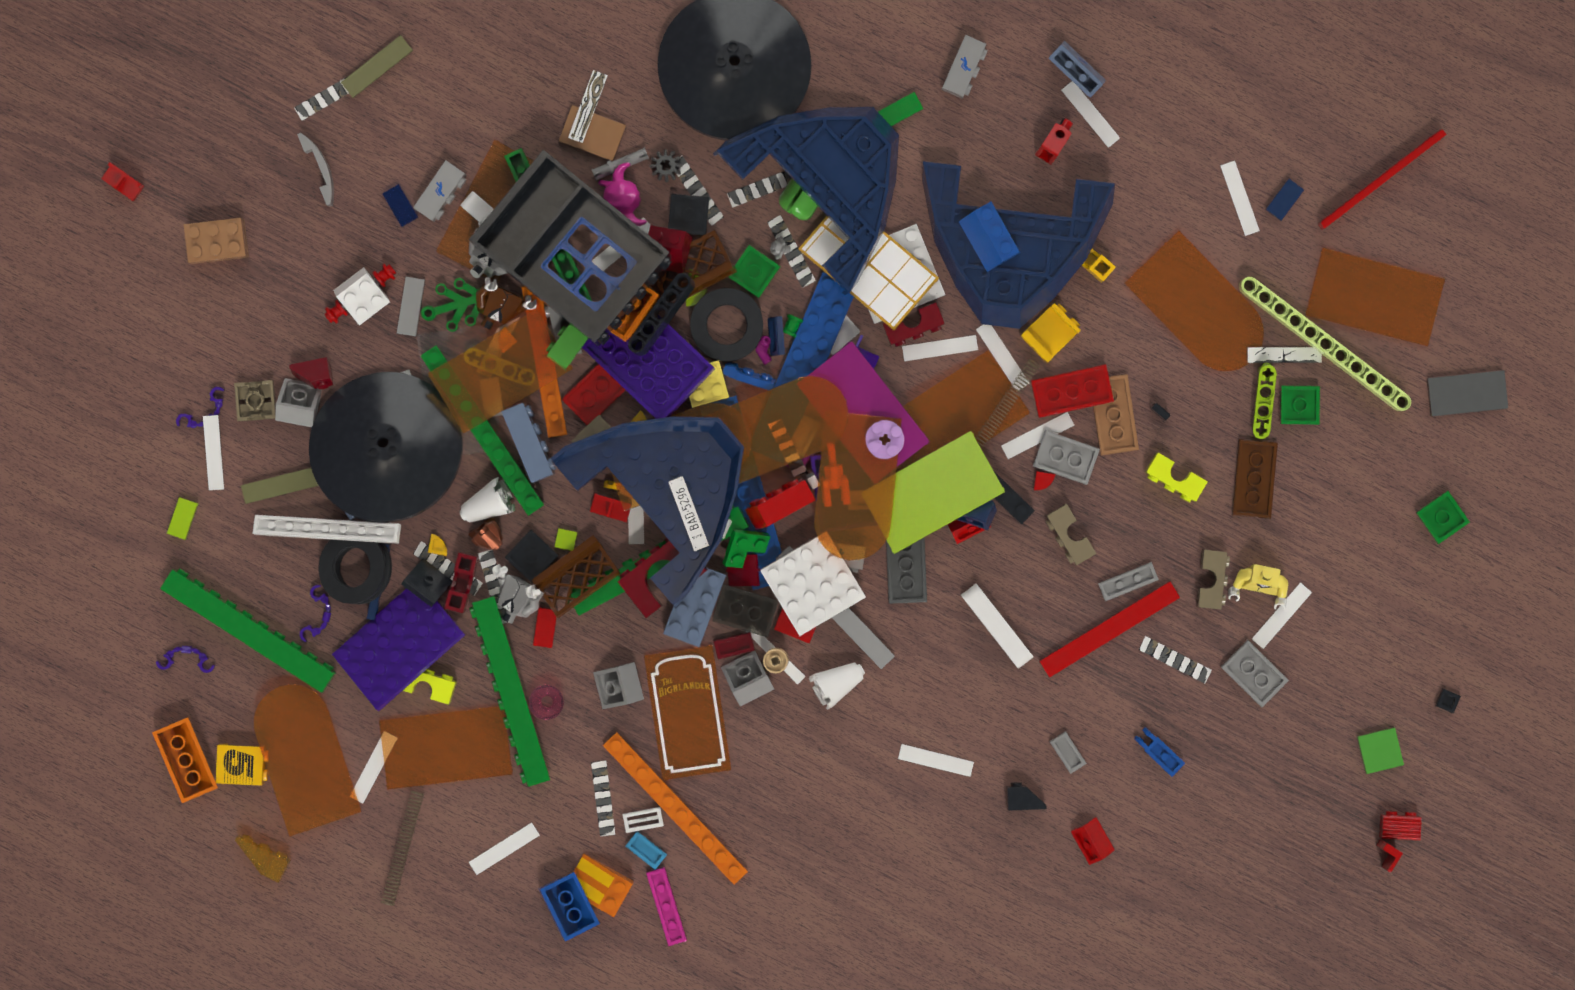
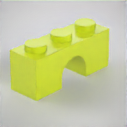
M1157 452L1145 471L1148 474L1147 478L1155 483L1158 481L1165 484L1163 488L1172 493L1174 491L1181 494L1180 498L1189 503L1191 500L1196 502L1208 481L1192 472H1189L1183 481L1174 480L1171 476V468L1175 462Z
M426 669L403 691L413 693L416 684L420 681H425L432 687L430 699L449 705L457 681H454L450 675L442 674L441 677L434 675L435 671Z

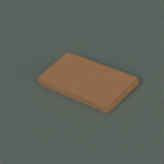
M1128 374L1109 377L1114 402L1093 406L1100 456L1139 450Z

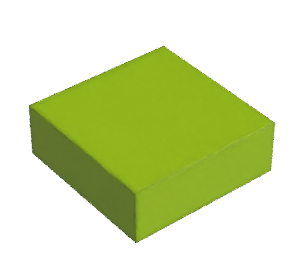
M558 528L555 547L572 551L575 547L578 532Z

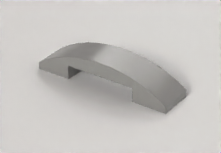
M299 133L297 135L304 152L307 154L313 152L326 182V185L319 187L326 205L329 207L333 206L334 183L329 165L319 148L309 138Z

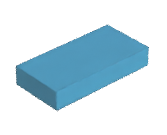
M638 831L625 845V847L655 870L667 856L663 850Z

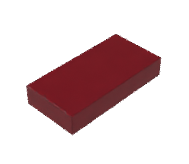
M751 632L713 641L718 660L755 651Z

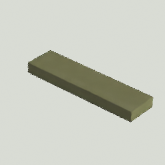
M400 35L344 79L341 84L354 98L413 52V50Z
M308 468L241 485L245 504L319 485L315 480L312 469Z

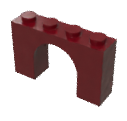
M667 538L665 539L666 544L661 548L658 545L650 551L651 556L646 560L644 557L634 564L636 567L632 571L627 569L619 575L621 578L618 581L619 585L645 618L663 606L648 586L647 574L650 567L660 560L671 561L679 554L678 550ZM706 566L701 572L700 576L704 574L706 571H708Z

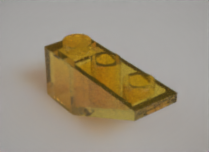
M243 834L236 837V843L259 873L279 883L291 861L287 858L288 855L281 851L276 853L270 850L271 847L267 844H257L248 835Z

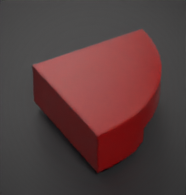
M1036 471L1033 490H1043L1050 486L1056 474Z

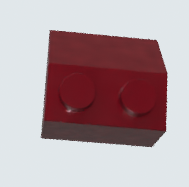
M650 225L648 235L668 250L672 256V263L666 270L662 269V271L684 273L692 237L686 231Z

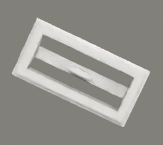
M661 807L622 814L626 833L664 826ZM653 812H657L658 814L654 816L638 818L633 820L627 819V817L648 814ZM659 819L658 823L629 828V824Z

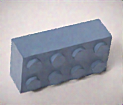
M521 403L502 411L531 483L554 475V470L557 468L551 458H548L547 452H549V448L546 442L540 439L539 435L542 432L538 423H534L532 420L534 413L531 406Z
M706 567L708 571L696 580L690 592L676 608L673 606L663 633L697 647H700L726 574Z

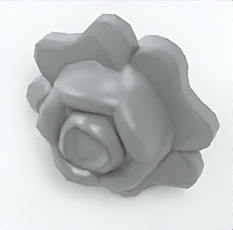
M782 236L777 237L771 243L770 252L775 255L776 260L781 259L784 253H790L791 247L785 245Z

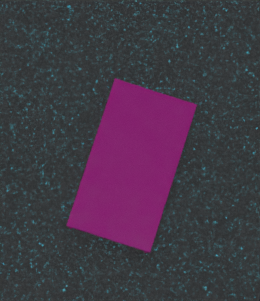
M852 341L797 384L874 484L878 483L879 480L930 442ZM881 420H889L896 423L902 429L904 435L903 448L896 456L889 459H879L873 456L865 442L868 429L874 423ZM884 434L883 437H879V440L882 441V445H886L887 442H890V439L887 437V434Z

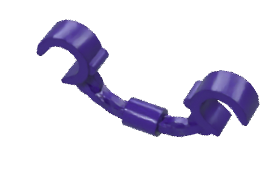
M215 387L210 392V401H215L217 409L214 411V414L211 413L208 416L219 415L224 400L216 399L214 393L217 390L225 391L221 387ZM180 414L176 419L177 426H180L182 417L188 419L187 427L196 428L197 426H204L203 422L197 424L196 421H193L192 415Z
M321 585L313 586L310 590V595L315 602L321 600V602L326 604V611H324L322 617L324 622L320 628L313 629L311 625H308L301 629L300 638L304 642H307V639L304 637L305 630H310L313 637L321 633V630L330 621L331 606L328 603L329 598L326 596V593L320 597H316L314 594V590L321 587Z
M183 645L182 647L174 648L172 651L169 650L163 655L168 660L167 666H162L159 661H156L157 667L165 670L174 664V661H172L174 652L181 651V653L191 654L193 651L199 654L200 663L197 666H199L202 672H212L216 666L213 665L209 670L205 669L203 663L209 657L205 653H201L197 648Z

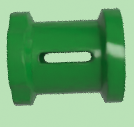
M787 314L788 319L783 332L796 338L799 325L804 320Z

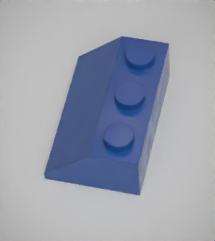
M991 201L959 221L987 272L1021 253Z
M575 872L538 888L565 942L600 924Z

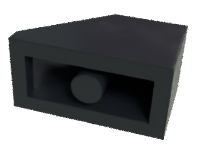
M1011 782V786H1006L1008 811L1047 809V805L1026 785H1022V782Z

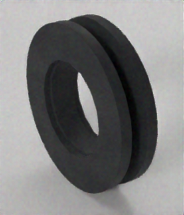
M721 288L707 293L698 301L691 315L690 329L694 342L705 355L715 360L730 362L746 357L756 348L763 333V317L758 305L749 295L737 289ZM725 305L734 306L741 310L747 322L746 332L743 337L736 343L729 345L720 344L713 340L707 329L708 318L712 311Z
M329 540L320 555L318 565L319 577L325 591L335 600L347 604H366L378 598L386 589L392 573L391 556L384 543ZM354 548L363 550L370 561L369 575L363 584L357 587L347 585L340 573L343 557Z

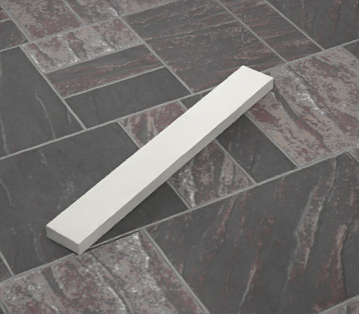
M255 515L253 526L254 535L399 544L401 524L268 515Z

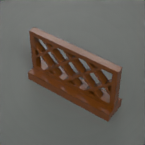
M715 230L691 242L690 249L697 247L700 248L697 258L690 256L687 258L696 261L693 271L686 269L684 271L692 274L691 278L695 282V288L688 298L737 272ZM714 236L716 240L714 249L705 247L707 240ZM704 250L713 252L710 262L701 260ZM716 253L723 255L726 260L720 265L713 263ZM699 263L708 265L707 271L703 274L697 273ZM665 271L664 277L660 276L656 282L661 294L665 291L666 281H673L667 278L668 271ZM681 282V288L686 287L688 282ZM672 295L669 299V302L674 303L677 299V296Z
M592 535L531 581L544 593V599L556 617L560 618L618 576L620 571L599 540ZM600 550L602 553L601 562L592 561L593 554ZM579 564H587L585 573L576 572ZM591 564L600 565L598 574L589 573ZM604 566H611L614 570L609 575H602ZM564 575H571L570 584L561 583ZM576 575L584 576L582 586L574 585ZM588 577L597 578L594 586H586ZM549 586H556L554 596L547 595L544 590ZM560 587L569 588L567 597L558 596ZM573 588L581 589L579 597L571 598ZM557 600H565V606L558 611L556 609Z

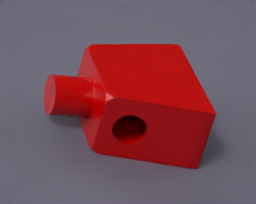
M1063 118L1060 124L1055 123L1035 155L1052 165L1072 133L1069 130L1073 123L1066 118Z

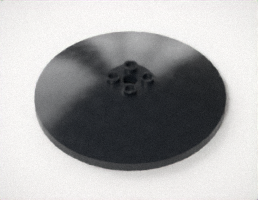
M695 0L681 10L670 23L663 36L658 53L659 82L663 95L672 111L693 130L705 136L724 141L779 116L794 114L805 98L811 78V53L807 38L791 13L774 0ZM732 57H738L740 63L733 66L729 63V60Z
M398 372L368 374L354 379L338 389L325 402L317 414L309 439L310 465L315 480L322 492L343 512L369 522L391 523L402 521L428 510L451 487L459 471L463 453L460 423L447 399L435 387L424 380ZM381 439H388L389 442L386 447L381 448L378 446Z

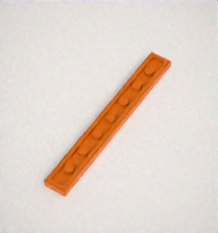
M521 287L524 301L525 297L530 295L531 302L534 300L537 302L535 309L526 310L548 438L567 435L555 363L547 357L549 352L546 349L551 344L544 302L527 288Z

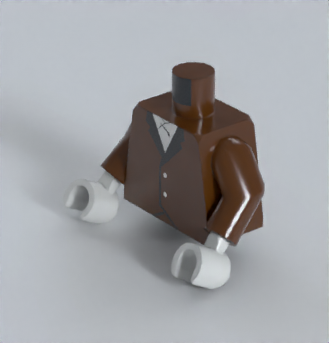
M489 277L485 278V284L476 292L477 311L485 315L481 326L489 330L492 329L495 321L506 324L527 309H535L537 305L536 300L531 302L530 295H527L525 301H523L516 294L497 286L496 279L490 282Z

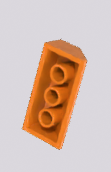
M188 717L152 732L182 803L218 788Z

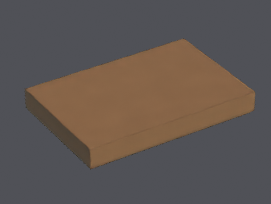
M572 105L559 142L613 161L626 125L594 113L583 143L575 141L568 137L579 107Z

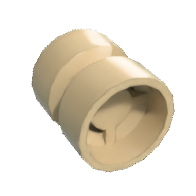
M779 647L768 650L763 658L766 670L775 674L784 671L789 663L787 652Z

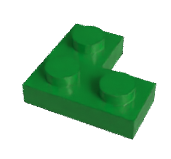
M733 529L722 563L726 567L743 568L747 552L765 553L771 536L765 532Z

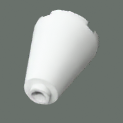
M499 477L491 480L462 504L459 511L462 519L470 523L514 512L515 503L511 505L510 499L513 497L503 480L498 481Z
M854 662L815 673L809 676L810 682L814 681L816 686L812 688L822 705L827 704L826 709L828 710L864 679L863 675L865 672L860 664L857 665Z

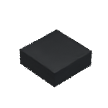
M1154 403L1150 407L1163 421H1166L1171 416L1158 403Z
M1442 688L1435 706L1454 714L1461 696Z

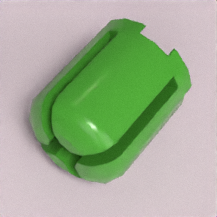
M792 178L779 196L780 206L799 220L810 219L818 208L816 203Z

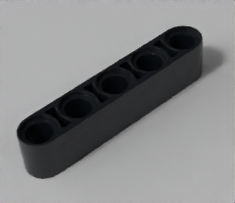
M680 273L673 279L629 339L628 348L631 352L638 356L648 353L694 290L695 282L690 276ZM688 279L687 286L681 288V282ZM672 295L677 296V299L674 303L669 302V299ZM665 310V316L658 319L659 312ZM653 326V332L648 335L646 333L647 328ZM638 342H642V347L639 350H635V345Z

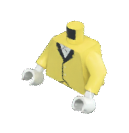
M1253 564L1238 572L1233 587L1228 589V599L1230 600V597L1235 595V600L1239 601V589L1241 588L1278 596L1275 599L1274 609L1276 610L1277 605H1282L1284 611L1287 603L1285 597L1288 591V580L1280 575V569Z

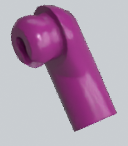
M762 336L755 349L764 365L772 361L767 353L771 343V339L768 336Z

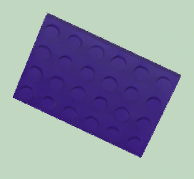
M669 324L648 353L643 356H638L630 351L628 348L629 339L625 342L611 332L609 333V340L604 345L600 344L598 347L588 339L582 347L656 419L670 417L715 370ZM648 327L646 333L648 335L651 334L654 327ZM638 342L635 345V350H639L642 347V342Z
M406 588L376 615V619L370 620L332 655L373 707L380 711L462 639L465 634L438 601L430 607Z

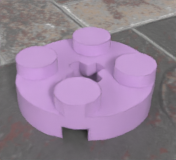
M881 420L874 423L868 429L865 442L873 456L879 459H889L896 456L903 448L904 435L902 429L896 423L889 420ZM884 434H887V437L890 439V442H887L886 445H882V441L879 440V437H883Z

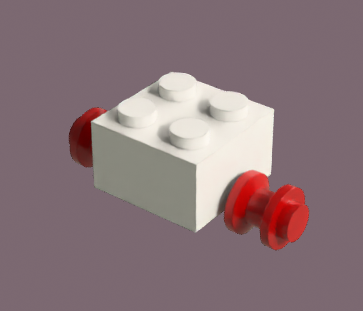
M385 263L382 264L383 269L380 272H372L375 277L374 279L364 267L333 290L338 300H335L333 308H325V317L330 323L334 321L337 324L339 322L338 318L341 315L348 316L349 312L356 322L361 325L390 303L387 295L379 287V283L384 288L386 287L385 282L388 279H396L394 276L396 271L390 264L388 266Z

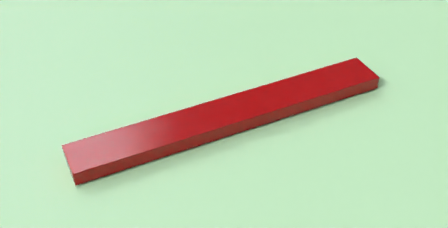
M1443 129L1437 131L1320 221L1318 226L1321 230L1328 227L1447 134Z
M1169 581L1039 662L1050 678L1176 601L1180 596Z

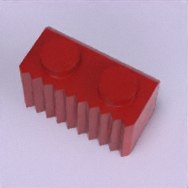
M1386 811V814H1380L1379 837L1384 839L1421 840L1422 817L1416 816V812H1405V815H1397V811Z

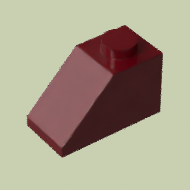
M327 357L289 365L293 376L314 389H326L334 385L331 365Z

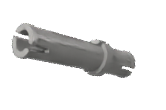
M644 147L612 162L609 160L607 164L591 170L597 181L610 174L613 175L614 170L620 164L628 162L632 166L649 159Z

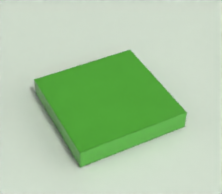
M1394 727L1357 736L1366 774L1404 765Z

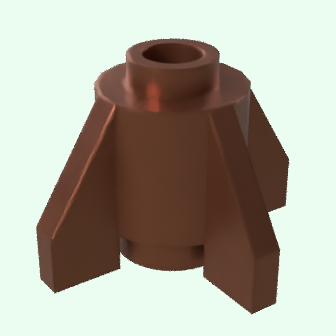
M493 517L485 519L484 523L477 529L468 533L472 538L471 541L481 548L497 550L503 544V536Z

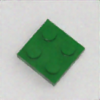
M748 245L735 264L737 272L728 278L760 298L781 266Z
M1281 386L1280 424L1320 425V386Z
M1449 491L1444 492L1416 512L1437 544H1440L1470 523Z

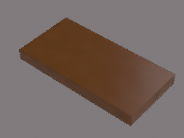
M1239 439L1232 516L1271 519L1277 442Z

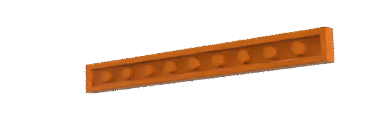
M618 732L603 744L605 749L733 885L748 872Z

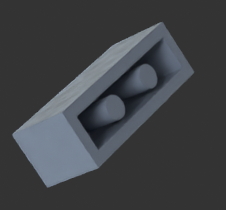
M1065 41L1048 58L1090 98L1106 81Z

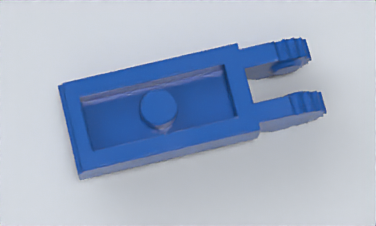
M727 362L723 367V374L735 380L769 391L773 390L776 379H773V376L769 374H757L751 368L744 367L742 369L739 368L737 363Z
M1144 727L1143 733L1153 741L1147 746L1138 736L1134 740L1144 748V751L1173 777L1185 762L1163 741L1155 737Z

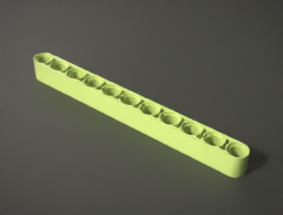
M1247 277L1240 281L1239 290L1242 294L1394 410L1404 411L1410 408L1411 398L1405 392L1253 277ZM1246 281L1252 282L1253 289L1251 291H1247L1244 288ZM1262 292L1268 295L1266 303L1261 302L1259 299V295ZM1277 304L1282 305L1284 308L1281 315L1277 314L1274 310ZM1291 316H1296L1299 319L1297 326L1291 325ZM1307 327L1314 330L1312 338L1307 337L1305 334ZM1322 339L1329 341L1328 349L1321 347L1320 342ZM1338 350L1342 351L1345 355L1342 361L1336 359V352ZM1353 362L1358 363L1360 366L1357 373L1351 370ZM1368 374H1372L1375 377L1373 384L1367 382L1366 377ZM1384 385L1390 388L1388 396L1382 394V387ZM1399 397L1405 399V406L1402 408L1397 405Z

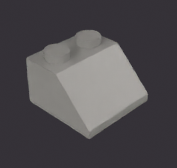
M285 378L276 402L275 421L312 427L318 414L322 389H314L303 381Z
M752 651L721 667L730 689L740 706L774 690L756 651Z
M635 662L593 672L602 709L627 705L644 699Z

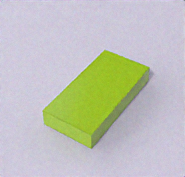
M179 497L167 534L186 540L198 503Z

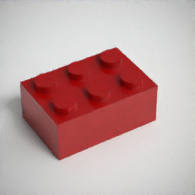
M798 479L789 481L781 485L782 488L765 494L766 497L750 502V507L745 510L755 530L768 527L815 501L805 480L798 481Z

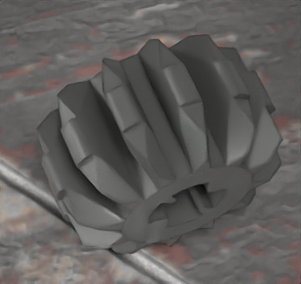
M664 149V156H661L659 151L656 152L659 159L651 158L656 163L650 165L651 169H656L652 172V175L655 176L660 173L657 180L661 181L662 177L665 176L666 183L669 181L668 176H671L672 180H676L673 173L680 175L681 171L676 168L683 166L682 163H676L680 160V156L673 159L674 151L667 156V149ZM666 161H668L671 168L664 171L661 164L663 162L666 164Z

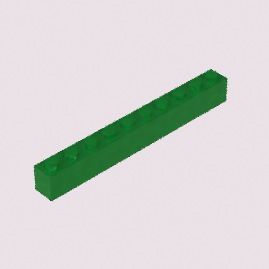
M522 148L504 156L516 182L530 166ZM560 249L552 258L560 278L568 284L572 285L581 275L572 255L564 249ZM584 283L579 289V293L593 302Z
M437 345L420 356L526 515L529 516L543 507V502Z
M733 505L729 516L732 523L724 539L731 536L733 529L744 530L749 527L739 506L735 508ZM663 541L655 546L659 545L661 548L663 545L666 544V542ZM649 549L638 554L639 559L633 561L630 558L621 563L623 567L618 569L620 571L619 575L627 569L632 571L636 567L634 564L642 557L646 560L651 556ZM660 560L655 562L648 571L647 580L670 561ZM611 568V569H609L608 571H606V572H604V573H605L606 575H609V574L612 573L614 570ZM619 575L576 605L574 608L578 616L624 593L625 591L618 583L621 579ZM597 578L590 579L587 586H594ZM573 588L571 598L579 597L581 589Z
M183 569L171 570L160 588L162 591L321 693L326 690L336 674L333 671L334 667L327 662L322 664L317 660L318 657L310 651L305 653L301 650V645L294 641L288 642L285 640L286 636L277 630L274 633L268 629L269 625L261 620L257 622L252 618L253 615L246 610L240 611L236 608L237 604L229 599L227 601L220 598L221 594L213 589L209 591L200 580L196 578L192 580L188 577L189 573Z
M492 596L473 602L469 611L472 619L476 618L477 621L475 631L477 636H481L483 641L480 647L483 655H487L489 661L486 663L488 673H492L494 681H491L494 692L498 691L500 699H497L500 711L504 710L506 716L503 718L505 728H509L511 736H508L511 747L515 746L517 754H514L517 766L520 765L522 772L519 773L522 784L526 783L527 787L549 781L550 777L495 597Z

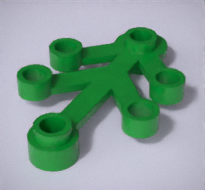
M462 278L455 279L454 287L458 290L463 289L473 296L464 298L440 283L435 288L436 293L445 295L454 300V302L438 307H423L421 316L424 320L433 321L438 314L457 309L452 320L446 324L448 331H457L458 323L467 307L476 303V292L479 290L467 284ZM457 281H463V286L457 287ZM439 286H444L445 291L443 293H439ZM476 304L471 314L465 317V323L470 327L477 323V317L480 313L477 311ZM426 310L432 311V315L430 317H427L425 315ZM469 317L474 318L473 324H468L467 319ZM452 322L456 324V328L453 330L449 328V324Z

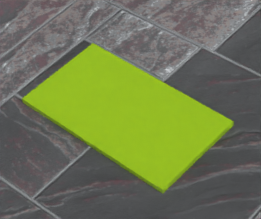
M970 431L861 492V497L865 500L892 552L896 554L1003 494L1005 489L1002 487L975 439L974 433Z

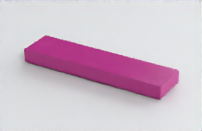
M665 867L646 872L668 946L687 941Z

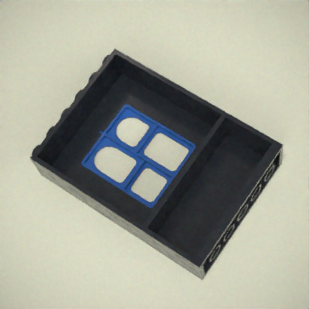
M542 150L469 239L476 248L598 347L600 344L604 345L609 340V333L613 329L617 330L623 322L621 320L625 314L629 315L635 308L633 304L637 299L641 300L646 295V288L650 284L653 286L660 276L658 274L661 270H666L672 263V256L668 250L544 150ZM582 224L598 236L597 241L586 254L580 253L568 243V239ZM604 244L610 245L626 259L627 269L623 275L611 277L592 262V258ZM560 249L567 251L585 266L583 273L572 285L565 282L548 268V263ZM592 274L599 277L606 284L607 293L601 301L591 302L579 293L581 286Z

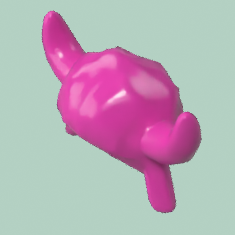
M623 163L614 170L613 181L599 180L598 184L606 187L603 198L634 224L642 226L647 221L637 219L634 211L641 202L640 192L633 182L624 180V171L630 166V163Z

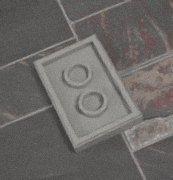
M1045 430L1033 467L1087 485L1100 449Z
M1249 640L1221 666L1260 707H1263L1289 681Z

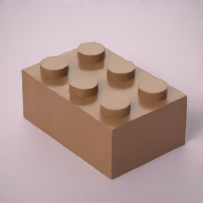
M234 218L184 224L188 263L198 264L249 258L245 219Z

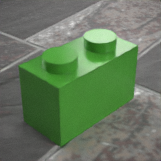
M571 324L568 327L563 326L557 334L560 338L556 343L552 341L546 349L549 352L547 357L564 370L567 369L588 340Z

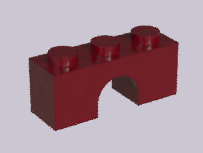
M937 303L918 309L920 323L914 328L905 326L902 321L893 330L886 323H883L882 325L890 346L895 344V347L906 344L905 340L911 337L913 340L924 337L923 333L929 330L931 333L942 330L941 326L945 323Z
M458 552L454 577L444 609L465 613L479 560L478 556Z

